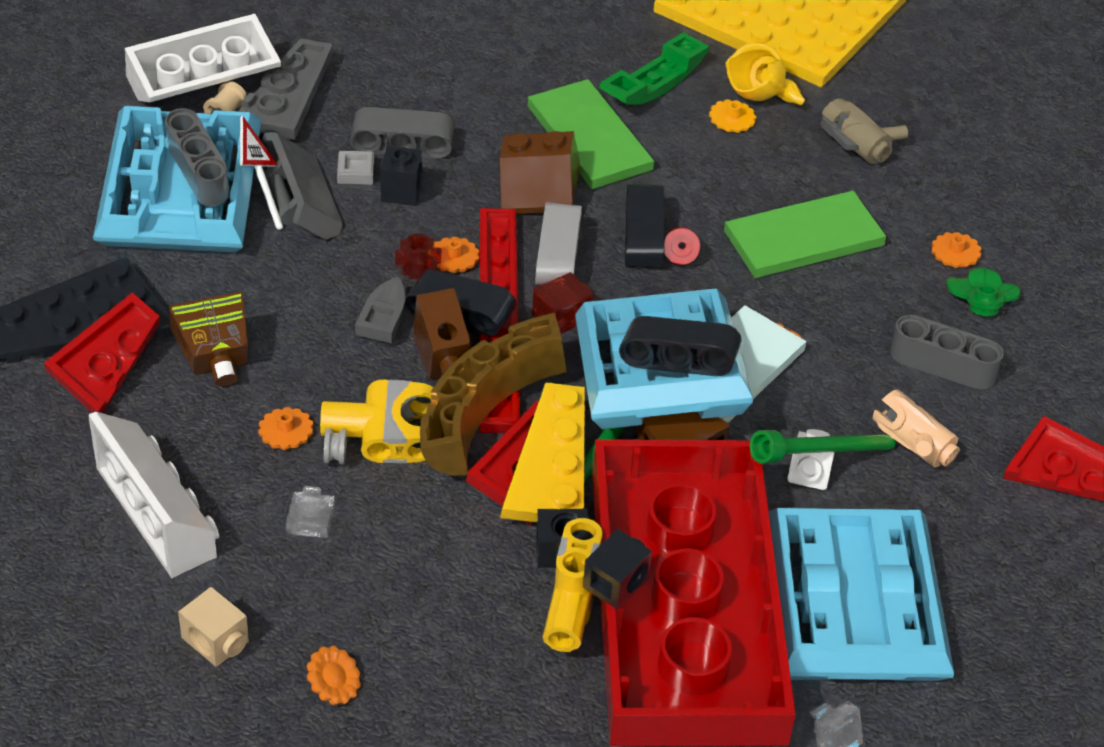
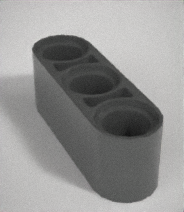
M363 107L355 113L350 143L357 151H370L376 155H385L387 146L422 150V158L441 159L448 156L451 152L455 124L449 115L441 112Z
M179 108L169 112L165 119L169 150L197 200L206 206H217L224 203L229 197L226 163L198 115L186 108Z
M904 315L897 320L890 348L891 357L902 365L979 390L989 389L994 386L1004 354L1002 347L993 340L916 315Z

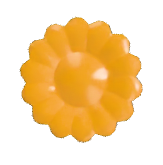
M727 99L724 102L718 101L716 105L711 106V111L709 112L711 123L715 124L718 129H723L726 132L740 133L741 131H748L750 127L754 126L756 121L754 110L749 108L748 104L741 103L738 100L731 101Z

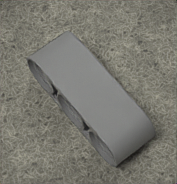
M545 203L535 285L572 289L582 206Z

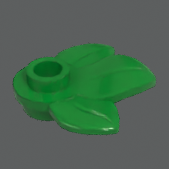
M985 267L972 269L969 272L968 278L949 277L946 280L948 290L954 296L967 299L970 304L969 309L981 316H994L998 314L999 308L1004 305V302L1015 301L1020 297L1021 290L1018 285L1002 283L1001 277L996 271Z

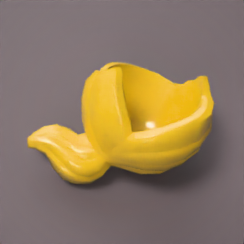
M753 42L745 44L737 49L725 63L727 78L733 90L746 100L764 101L777 95L787 103L802 105L805 102L796 83L786 79V69L781 55L775 48L765 43Z

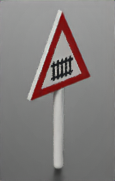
M241 116L240 166H254L275 226L278 230H281L283 224L262 168L276 167L278 165L244 116Z

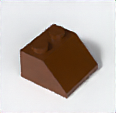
M574 131L504 135L500 153L501 209H516V214L544 213L546 202L574 205L580 168Z

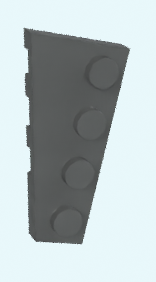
M300 38L282 57L281 66L274 73H268L261 80V87L255 93L250 92L242 100L243 106L238 112H251L261 118L260 134L275 132L284 138L295 140L333 56V44Z

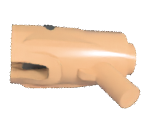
M893 390L882 399L883 402L890 406V409L885 410L883 413L875 410L872 417L881 430L904 447L913 451L934 468L941 464L948 466L955 459L960 450L956 446L959 438L940 424L930 413L916 405L912 399L900 390Z

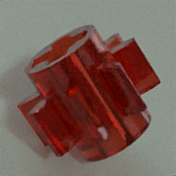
M412 234L405 240H400V249L395 250V265L402 266V275L418 280L425 270H437V264L441 263L442 250L438 247L434 248V238L424 234Z

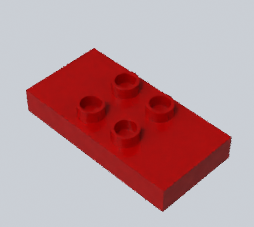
M595 440L592 474L595 521L602 528L601 544L618 528L628 536L639 539L647 548L652 550L649 579L618 610L601 600L610 746H789L796 714L763 467L761 463L753 459L750 453V440Z

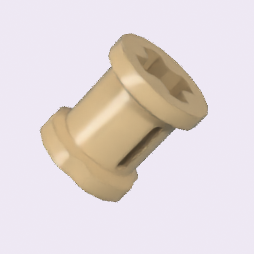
M233 81L223 82L218 88V94L215 98L208 99L203 105L204 113L213 114L214 110L235 111L243 106L242 100L247 94L239 84Z

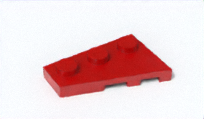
M132 292L45 361V371L91 413H104L160 325V317Z
M539 400L468 471L466 482L502 507ZM524 521L528 525H532V522Z
M1043 416L1005 469L1003 479L1104 502V446Z

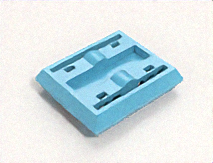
M124 106L118 113L93 235L94 241L110 247L233 253L242 249L254 166H240V117L244 116L258 138L260 135L261 118L251 112L214 110L213 114L196 113L226 163L228 181H233L226 220H222L226 201L217 206L201 204L169 150L165 119L169 112L161 111L158 107ZM135 140H141L142 149H134L133 152ZM234 145H238L235 171L230 172ZM129 176L132 189L130 198L132 204L128 206V215H120L126 178Z
M717 288L584 302L575 314L591 419L601 429L642 425L644 417L698 412L702 419L741 415L753 403L740 350L732 370L724 376L635 368L626 364L619 354L620 344L630 323L639 316L722 323L733 327L726 298ZM610 340L611 363H602L598 341ZM604 373L613 374L614 385H606Z
M775 508L768 511L791 680L879 679L894 681H940L954 677L927 519L921 510ZM789 543H800L799 556L802 557V574L798 592H794ZM796 602H799L802 623H810L809 637L813 644L801 642ZM912 621H914L915 630L910 629ZM823 624L826 625V629H821Z

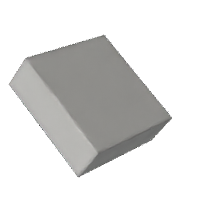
M339 151L337 184L373 185L374 152Z

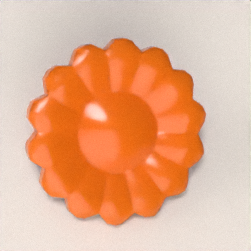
M946 232L944 235H938L936 240L932 242L931 253L944 266L967 268L969 265H975L977 260L981 258V246L977 245V240L971 239L967 234Z
M442 238L441 241L434 242V246L430 247L429 260L433 262L434 267L440 268L442 272L449 271L453 274L466 272L468 269L474 268L475 263L479 261V249L475 248V243L469 242L466 238Z
M284 407L281 410L277 408L272 413L264 415V420L259 422L260 429L258 434L262 437L263 443L269 444L272 449L280 448L287 450L289 448H298L300 444L307 443L308 437L313 435V421L309 419V414L302 413L301 409Z
M335 645L329 648L323 646L318 649V652L311 654V661L306 665L309 671L307 680L311 683L312 691L319 694V698L322 701H329L331 705H337L338 703L343 705L356 697L357 689L361 686L359 680L361 672L356 667L355 659L349 657L346 650H339Z

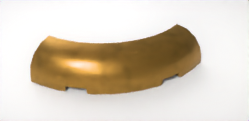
M555 313L535 317L512 325L508 329L509 334L491 343H488L486 340L479 342L457 359L441 376L431 391V402L426 410V414H422L421 451L429 466L440 473L452 476L467 475L470 444L483 419L500 402L523 387L544 378L567 372L562 338Z

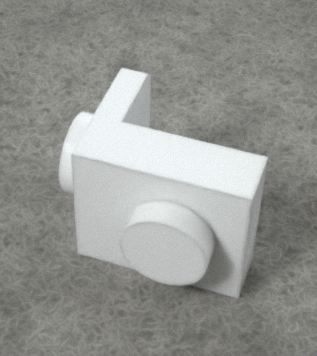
M809 429L806 432L799 431L797 437L830 436V434L821 430ZM835 452L792 454L788 482L825 490L828 485Z

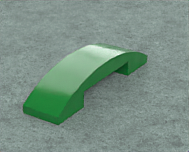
M682 32L663 44L661 56L631 74L623 70L616 72L600 82L599 88L625 104L639 105L650 102L664 95L684 80L707 55L710 46Z

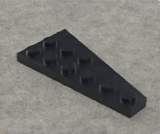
M126 257L0 307V359H6L7 364L21 362V356L42 353L43 358L52 357L132 292L159 315L160 325L154 334L165 333V338L174 337L170 328L168 311Z

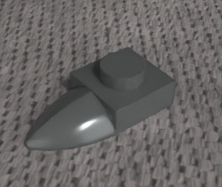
M394 277L387 280L370 294L355 323V335L388 343L393 342L404 318L405 289L400 278Z

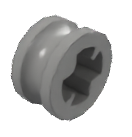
M326 428L324 464H330L332 460H337L340 465H345L347 429L341 428L340 432L335 433L332 431V428Z

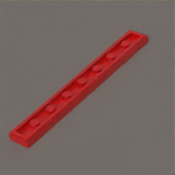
M480 208V281L505 288L514 296L517 304L497 335L486 336L480 334V342L486 340L488 343H491L509 334V327L518 323L516 209ZM519 390L500 402L483 419L480 424V433H506L520 419Z

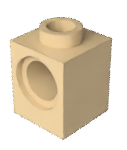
M212 587L178 611L181 638L215 667L219 666L229 657L238 655L249 642L247 616Z

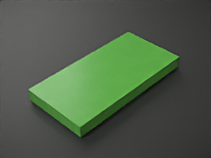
M589 79L528 97L527 106L548 133L552 131H574L580 160L579 174L591 189L653 170L654 160Z
M854 191L726 221L724 232L754 278L885 245L886 235Z

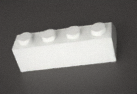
M256 14L125 48L126 77L138 101L144 102L157 101L281 66V60Z
M100 412L89 414L97 470L170 577L174 578L217 558L215 540L219 538V533L213 519L209 515L206 517L202 515L193 491L190 488L184 489L182 487L179 474L173 463L170 461L165 463L161 457V451L156 439L152 435L147 437L138 423Z

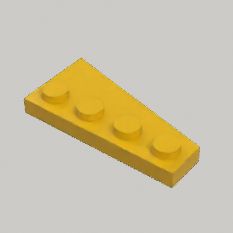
M545 383L500 518L537 522V509H584L585 387Z

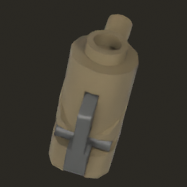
M842 98L831 101L822 113L824 116L820 123L821 128L829 136H832L845 150H853L870 164L883 162L890 156L893 149V140L908 138L906 125L881 128L852 102L845 101Z

